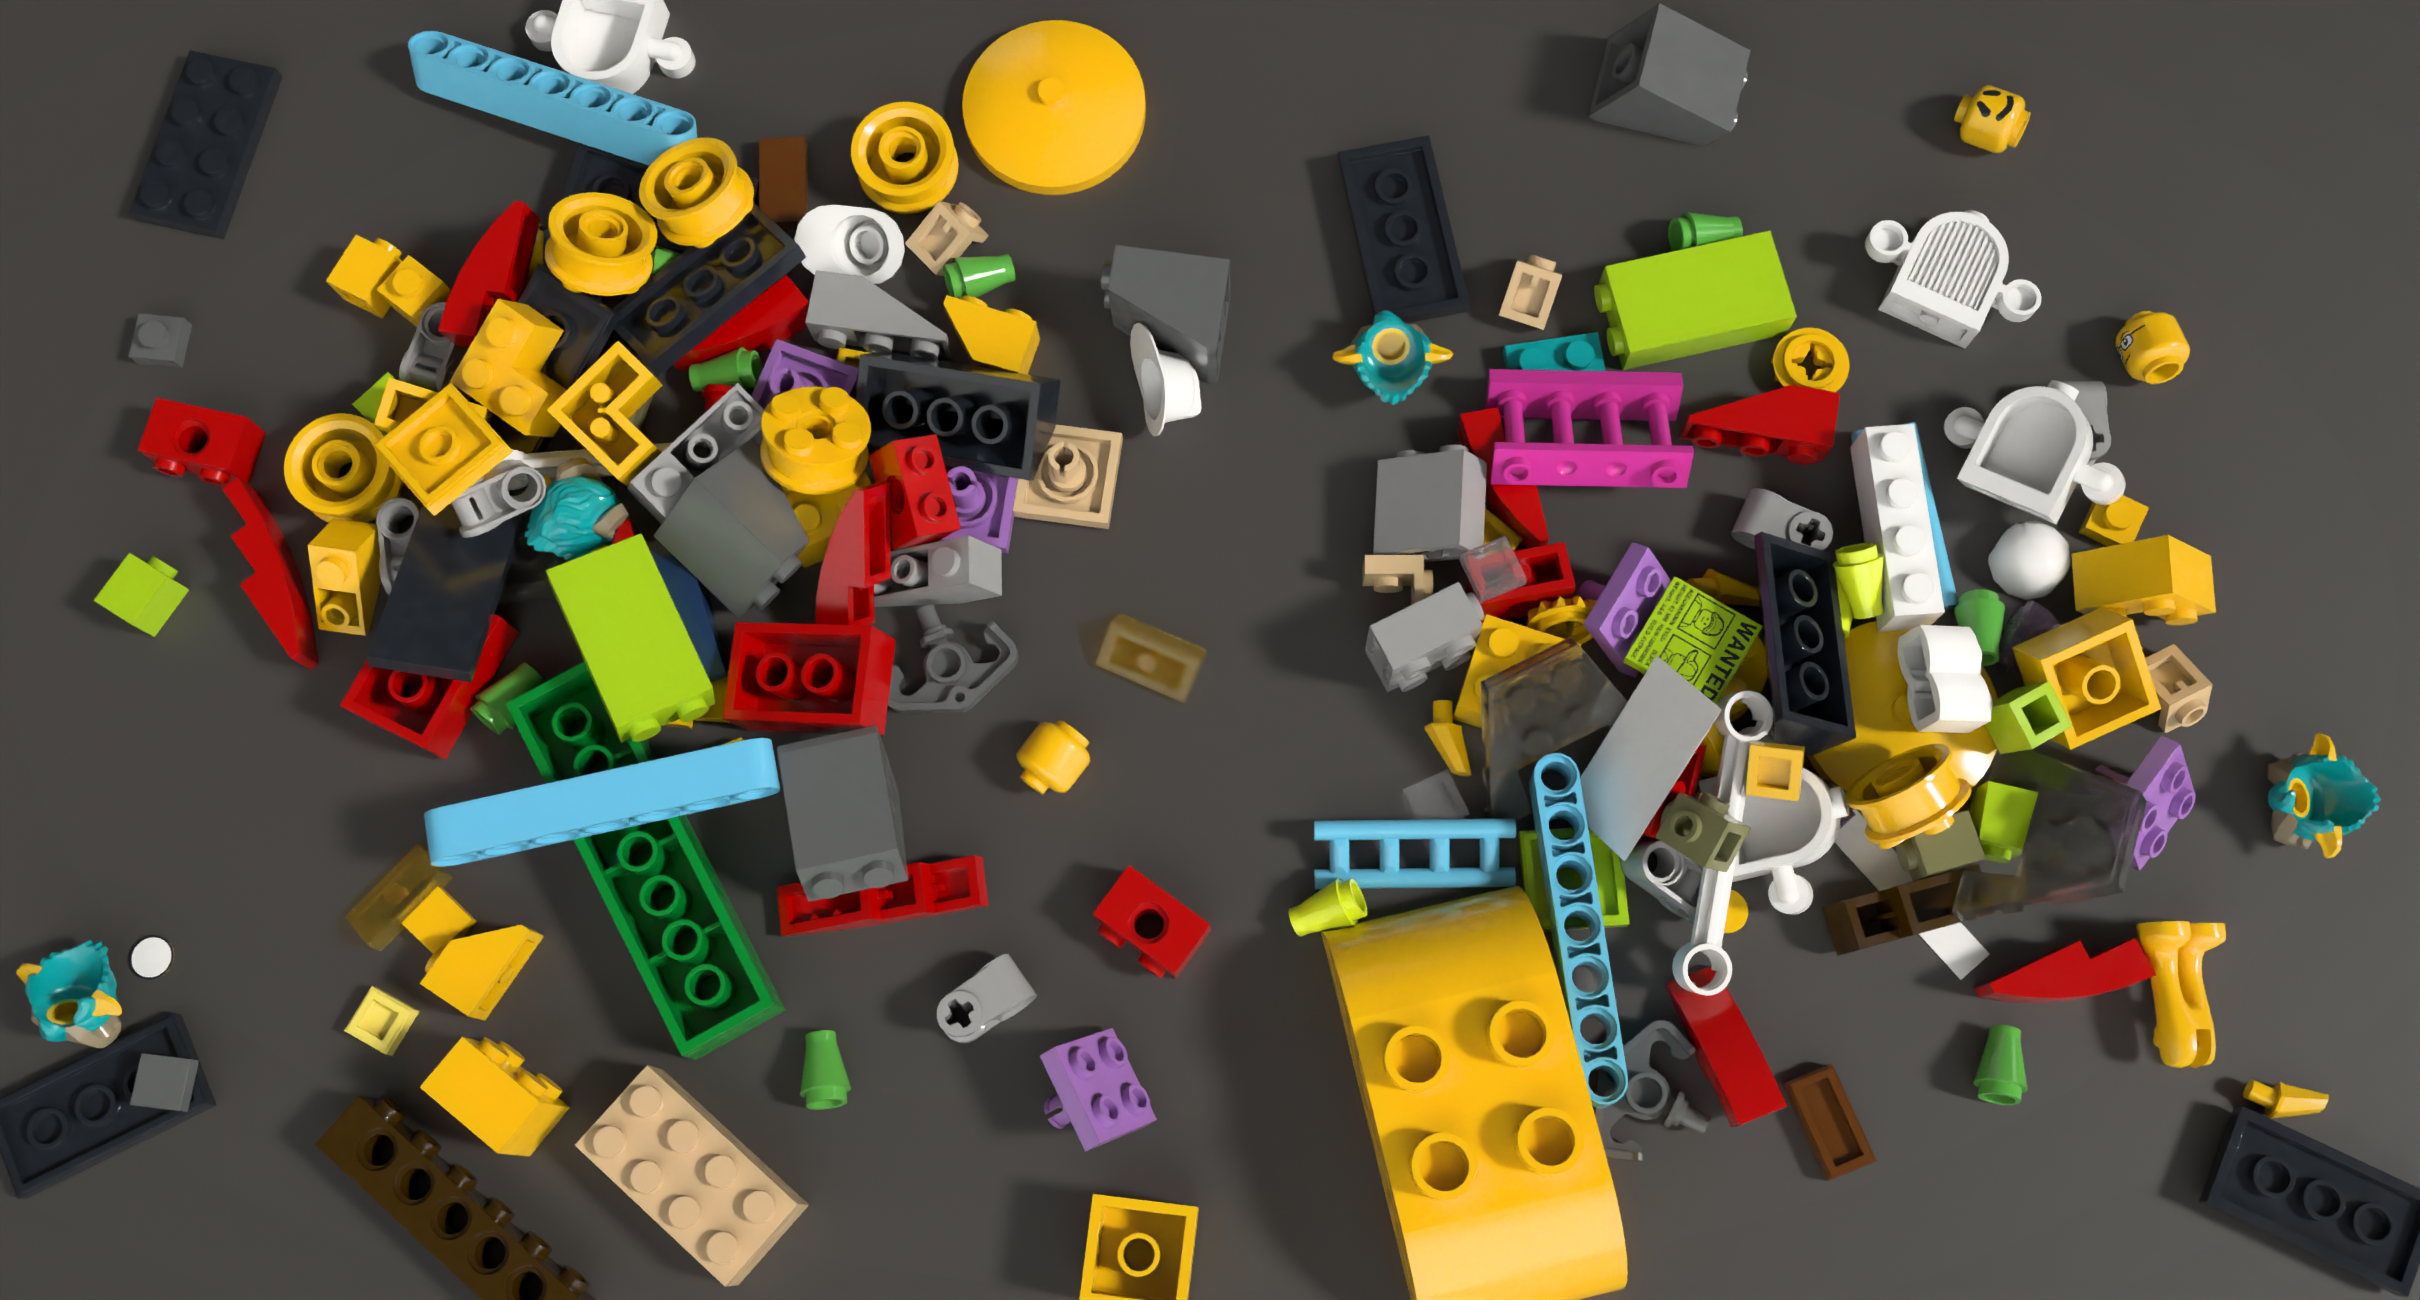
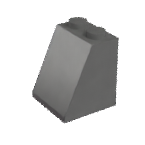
M1659 3L1608 37L1588 117L1598 122L1705 147L1717 139L1728 135L1737 123L1738 111L1736 109L1740 92L1748 78L1746 68L1751 50Z
M1115 245L1113 261L1104 262L1101 278V290H1105L1104 308L1111 309L1113 326L1131 337V330L1134 324L1143 323L1152 334L1158 350L1180 354L1190 362L1199 378L1208 383L1218 384L1231 298L1230 259Z
M753 439L695 477L654 534V537L737 618L753 606L761 611L779 594L780 589L775 584L778 581L780 583L785 582L801 566L802 562L797 556L809 543V539L780 484L773 480L765 471L760 459V445Z
M877 725L777 746L795 868L808 902L830 899L842 894L870 888H881L889 884L909 880L899 789Z

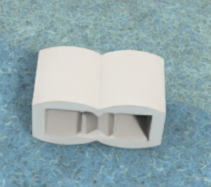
M1918 625L1898 638L1899 665L1904 679L1908 683L1909 713L1918 732L1970 733L1991 721L1992 697L1985 680L1980 674L1982 651L1970 627Z

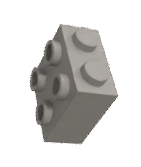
M1444 445L1439 448V452L1428 454L1420 451L1405 450L1398 452L1397 458L1378 460L1373 554L1424 555V562L1483 557L1487 462L1473 455L1467 447L1461 445Z
M1457 582L1370 625L1365 652L1386 691L1389 692L1397 687H1400L1402 692L1409 691L1428 679L1426 673L1442 665L1445 670H1450L1472 657L1470 651L1476 646V641L1483 626L1481 620L1485 618L1484 612L1476 596L1472 592L1465 594L1462 586Z

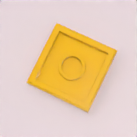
M451 382L373 445L381 457L434 516L513 452Z

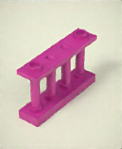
M1489 369L1485 409L1498 407L1500 417L1504 418L1505 442L1494 443L1490 475L1491 484L1687 488L1694 449L1693 446L1672 445L1668 422L1677 420L1684 386L1682 373ZM1523 418L1552 419L1554 443H1525ZM1572 419L1600 420L1603 444H1574ZM1620 420L1649 421L1652 445H1624Z

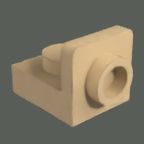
M939 201L905 244L935 275L944 276L943 265L953 263V258L960 257L972 241L983 243L989 235L979 226L982 220L969 206L961 202L958 205Z
M1529 254L1527 262L1517 260L1499 316L1544 330L1562 278L1561 273L1554 271L1557 262Z
M1424 555L1364 556L1362 567L1363 586H1374V591L1380 593H1395L1402 591L1403 586H1411V605L1433 595V571L1424 570Z
M2175 644L2146 657L2145 660L2161 706L2158 726L2167 733L2180 726L2189 727L2200 721L2207 713L2213 684Z

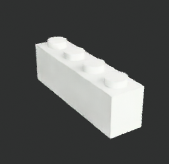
M1915 425L1865 427L1850 447L1864 541L1865 543H1876L1877 552L1883 554L1882 604L1884 613L1876 616L1878 632L1912 630L1918 625H1932L1945 613Z

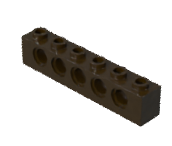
M358 1096L315 1143L324 1154L481 1300H530L526 1296L524 1287L527 1278L532 1273L539 1275L543 1282V1291L537 1300H596L586 1291L590 1284L578 1271L568 1265L562 1269L548 1256L552 1252V1248L547 1242L532 1231L524 1234L511 1222L515 1217L512 1210L497 1198L491 1197L487 1200L474 1188L478 1184L476 1177L458 1163L450 1166L438 1155L442 1149L440 1144L420 1129L414 1133L401 1121L405 1117L404 1111L387 1097L381 1096L378 1099ZM389 1137L394 1144V1153L392 1158L386 1164H383L379 1158V1147ZM426 1171L431 1179V1187L428 1193L423 1198H420L415 1191V1181L421 1172ZM462 1204L467 1210L468 1221L464 1229L458 1233L452 1227L451 1215L454 1209ZM498 1238L505 1246V1257L502 1263L495 1267L488 1259V1248Z

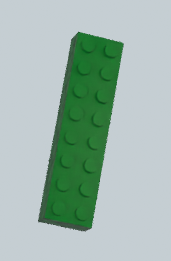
M585 662L506 703L545 784L657 759L648 740L633 742L630 739L622 743L620 742ZM686 815L574 839L681 1056L697 1060L786 1010Z

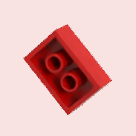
M494 614L472 682L370 667L368 660H366L339 706L446 760L472 715L470 708L477 702L475 696L488 687L519 632L504 619Z
M735 622L722 719L749 731L837 734L877 725L880 736H884L896 639L872 625Z

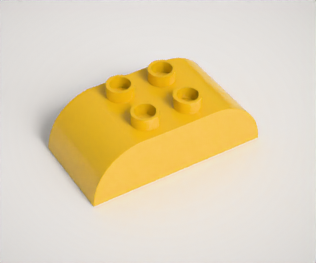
M1512 886L1359 922L1355 926L1322 931L1321 934L1411 1300H1580L1624 1289L1627 1284L1628 1275L1627 1255L1612 1176L1556 968L1539 919L1523 889L1520 886Z

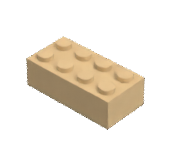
M647 1065L575 1144L584 1155L725 1287L739 1285L809 1206L805 1200L663 1069Z

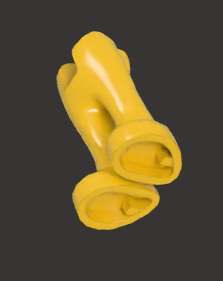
M2162 921L2136 924L2137 942L2156 976L2150 978L2156 1015L2153 1043L2159 1048L2161 1060L2164 1064L2177 1068L2187 1066L2198 1068L2211 1064L2215 1059L2216 1040L2214 1024L2203 984L2202 958L2205 951L2225 942V923L2190 924L2187 921Z

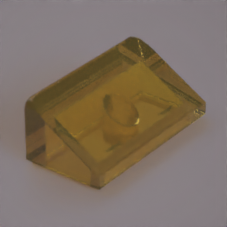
M1119 614L1110 623L1095 665L1184 703L1204 662L1207 650L1126 615Z
M416 844L345 918L370 948L382 951L405 928L402 922L437 886L444 888L454 877L444 867L432 866L429 853L421 845Z

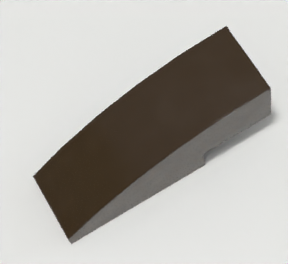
M1979 864L1822 907L1837 956L1995 913Z

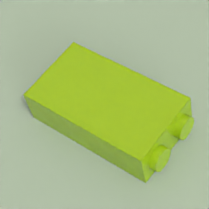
M1770 230L1608 265L1603 270L1599 284L1595 285L1594 288L1597 308L1600 313L1606 312L1610 328H1607L1609 350L1612 356H1619L1622 370L1786 335L1797 317Z
M642 533L546 570L552 591L621 743L630 739L633 742L647 740L661 731V726L678 719L681 722L695 720L706 714L709 710L708 707L715 704L711 682Z

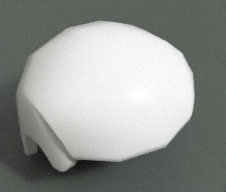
M2022 521L2020 524L2015 523L2001 536L1989 554L1988 564L1994 581L2007 594L2029 600L2044 597L2051 593L2068 573L2071 558L2068 542L2054 527L2039 521Z

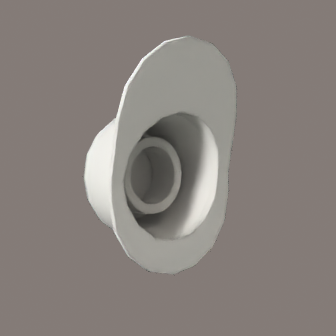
M844 205L819 206L806 213L797 226L794 238L806 256L801 261L803 266L814 275L816 270L863 276L873 284L883 283L893 277L902 264L905 252L903 235L897 223L886 213L872 208Z
M1141 322L1134 324L1130 340L1132 361L1143 397L1145 419L1149 432L1153 436H1158L1161 434L1166 422L1192 418L1200 413L1199 380L1196 370L1187 359L1178 353L1158 350L1147 326Z

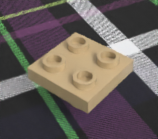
M1056 425L1034 479H1018L1013 505L1014 517L1109 529L1123 443L1122 433Z

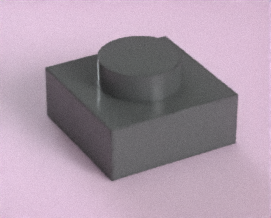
M139 313L128 357L137 364L183 368L192 324L183 317Z

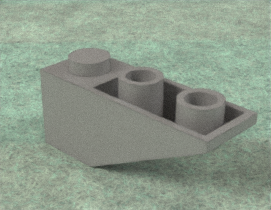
M816 270L805 323L814 341H817L820 345L832 349L844 348L845 345L860 346L871 353L906 352L910 353L911 356L937 360L938 357L952 358L953 351L946 333L863 276Z
M737 383L630 481L627 490L662 524L695 477L750 441L761 430L764 409Z
M968 535L891 551V578L874 585V607L961 604L1002 596L1001 549Z

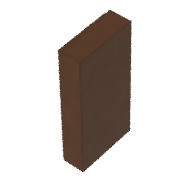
M805 136L759 139V208L781 229L797 228L800 221L808 213V143Z
M1833 1064L1826 1065L1782 1084L1825 1181H1831L1877 1161Z

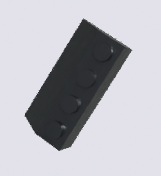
M890 352L860 355L856 401L865 409L871 422V435L867 444L868 453L873 454L895 440L937 434L945 466L954 468L964 466L972 471L1033 480L1056 426L1061 380Z
M1760 532L1754 535L1755 571L1761 624L1763 626L1762 638L1765 649L1770 704L1773 710L1774 739L1777 744L1805 747L1804 754L1813 756L1856 738L1836 574L1833 567L1834 558L1832 553Z

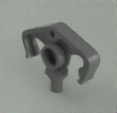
M934 604L920 607L916 610L923 629L919 645L922 649L930 648L923 663L927 682L913 695H903L900 692L899 686L904 679V675L898 666L893 665L888 706L893 711L902 714L968 712L1015 668L1019 659L1018 649L1014 642L991 620L984 630V636L988 645L998 647L999 657L991 663H974L964 647L958 643L948 641L954 637V631L952 628H947L946 625L941 624Z
M1657 1020L1650 1023L1623 1047L1628 1075V1088L1624 1096L1611 1106L1602 1109L1594 1108L1607 1159L1633 1162L1643 1161L1642 1147L1631 1139L1625 1143H1617L1610 1136L1611 1127L1625 1114L1640 1120H1652L1660 1115H1664V1126L1669 1128L1671 1124L1675 1126L1681 1124L1700 1135H1703L1710 1122V1116L1688 1105L1689 1101L1684 1099V1092L1679 1090L1675 1098L1671 1097L1670 1086L1665 1077L1649 1066L1651 1046L1656 1041L1667 1043L1670 1047L1671 1056L1680 1060L1687 1059L1696 1051L1694 1046L1668 1021ZM1598 1070L1595 1094L1600 1097H1608L1614 1090L1613 1079L1608 1072Z

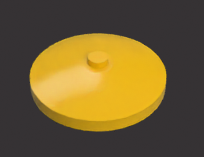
M1064 20L1040 21L1018 27L1001 36L977 59L969 73L963 92L962 109L964 124L970 144L977 157L991 173L1002 181L1018 189L1036 194L1062 195L1075 193L1091 188L1108 179L1131 157L1140 141L1145 125V91L1142 78L1133 59L1113 38L1098 29L1078 22Z
M1877 621L1851 629L1850 636L1844 639L1856 738L1813 756H1807L1820 777L1831 788L1841 786L1845 795L1857 779L1878 764L1907 750L1929 744L1946 745L1952 753L1949 766L1956 778L1966 780L1970 787L1973 788L1984 776L1996 753L1997 746L1985 725L1970 733L1917 731L1908 708V683L1901 672L1898 659V638L1910 630L1878 632ZM1981 666L1980 674L1986 682L1992 701L1997 699L1996 691L1986 670Z

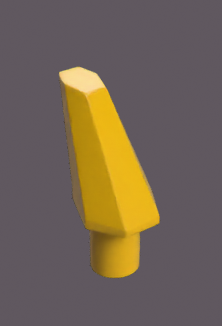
M1711 568L1706 571L1702 578H1694L1687 581L1691 586L1723 604L1759 606L1757 588Z
M1436 700L1433 702V723L1424 726L1425 731L1453 774L1468 777L1472 774L1463 739L1462 726L1453 724V702L1450 700Z
M2253 1079L2247 1083L2243 1092L2245 1099L2265 1107L2266 1117L2270 1119L2320 1113L2325 1109L2329 1100L2328 1094L2286 1085L2282 1082L2271 1088Z

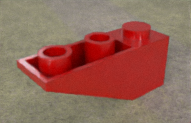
M1789 385L1691 414L1683 425L1679 438L1692 440L1694 445L1702 448H1717L1721 445L1740 448L1739 451L1748 456L1761 457L1768 454L1786 456L1788 461L1800 465L1822 462L1833 448L1840 393Z

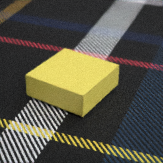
M371 986L344 1031L380 1052L393 1056L420 1011L387 992Z

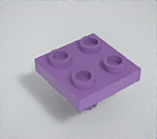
M776 339L751 397L764 410L776 395L801 387H838L845 390L850 397L856 399L859 369Z
M945 466L961 529L939 541L969 535L1000 548L1001 553L1008 554L1014 521L1013 505L1018 478L972 471L964 466L955 468Z
M1633 542L1606 586L1598 584L1593 580H1587L1581 585L1577 595L1583 601L1588 599L1597 601L1583 625L1620 673L1636 678L1639 671L1623 663L1671 583V580L1650 548Z
M2162 735L2130 778L2109 769L2105 765H2100L2095 769V772L2102 775V777L2091 774L2087 783L2088 794L2111 802V805L2104 814L2121 863L2138 871L2143 868L2150 857L2155 858L2161 853L2166 844L2169 830L2178 818L2184 819L2190 813L2196 798L2181 744Z
M1113 1028L1053 1047L1040 1055L1058 1094L1045 1101V1115L1057 1108L1063 1109L1060 1113L1049 1118L1048 1121L1058 1129H1063L1072 1123L1085 1152L1144 1128L1157 1120L1150 1106L1149 1096L1140 1085L1128 1061L1127 1051L1121 1041L1118 1040Z

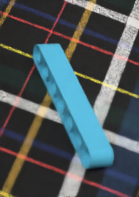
M423 31L415 34L408 41L416 85L426 93L648 166L669 148L681 142L698 138L696 120L692 114L442 32Z
M768 738L742 740L431 809L424 813L430 863L436 867L461 865L771 796L780 791L772 740Z
M1551 753L1543 756L1534 768L1529 782L1530 797L1558 979L1593 1108L1602 1109L1611 1106L1624 1096L1628 1088V1075L1580 774L1576 763L1570 757L1562 753ZM1548 770H1555L1565 777L1567 787L1559 791L1551 790L1543 784L1541 774ZM1554 819L1568 821L1573 826L1574 837L1568 840H1560L1554 837L1549 830V822ZM1562 868L1576 870L1581 876L1582 887L1576 890L1563 888L1558 883L1556 872ZM1571 917L1583 919L1589 926L1590 937L1583 941H1576L1570 938L1564 929V921ZM1579 967L1592 970L1598 979L1596 991L1583 992L1579 990L1572 980L1573 970ZM1594 1018L1604 1025L1606 1038L1603 1043L1591 1044L1582 1037L1580 1024L1583 1019ZM1599 1069L1610 1074L1614 1082V1090L1610 1096L1600 1097L1593 1093L1588 1084V1077L1591 1071Z

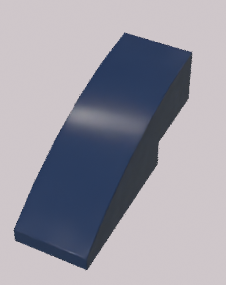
M658 540L647 543L710 682L727 678L728 672L714 611L704 585Z

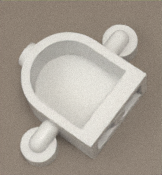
M562 0L558 15L549 10H540L533 13L526 22L525 30L533 45L541 51H552L563 72L631 94L635 93L645 84L655 62L658 63L661 71L666 76L674 79L689 75L695 67V56L687 41L679 37H669L662 40L670 16L664 0Z
M1966 210L1964 212H1948L1938 215L1929 220L1920 229L1912 243L1908 242V234L1905 228L1892 220H1884L1877 223L1866 238L1865 249L1872 259L1881 263L1892 262L1899 265L1878 310L1964 349L1979 333L1991 307L1999 310L2000 314L2009 321L2023 322L2029 319L2041 304V293L2032 282L2018 279L2010 282L2008 285L2002 283L2009 264L2007 245L2000 232L1980 212Z
M2051 380L2048 387L2032 386L2010 393L1995 405L1986 421L1978 411L1969 407H1962L1952 411L1945 420L1944 431L1947 438L1957 447L1972 448L1957 477L1965 487L2051 523L2057 524L2077 483L2081 484L2083 492L2092 502L2100 505H2107L2117 501L2123 495L2126 486L2125 478L2116 466L2104 462L2096 463L2092 466L2087 465L2093 448L2091 426L2075 402L2079 391L2063 382Z
M1747 727L1741 730L1739 734L1748 735L1755 727ZM1767 733L1763 738L1757 740L1760 742L1775 743L1774 738L1769 733ZM1803 768L1800 798L1798 801L1746 795L1742 823L1748 825L1751 829L1736 855L1732 882L1772 873L1774 880L1769 886L1768 896L1773 907L1782 913L1790 915L1800 914L1807 910L1813 900V890L1810 883L1804 877L1794 874L1793 868L1805 866L1818 860L1833 845L1839 832L1840 819L1849 816V807L1845 801L1846 796L1841 786L1830 788L1820 777ZM1718 776L1698 781L1701 792L1705 791L1715 796Z

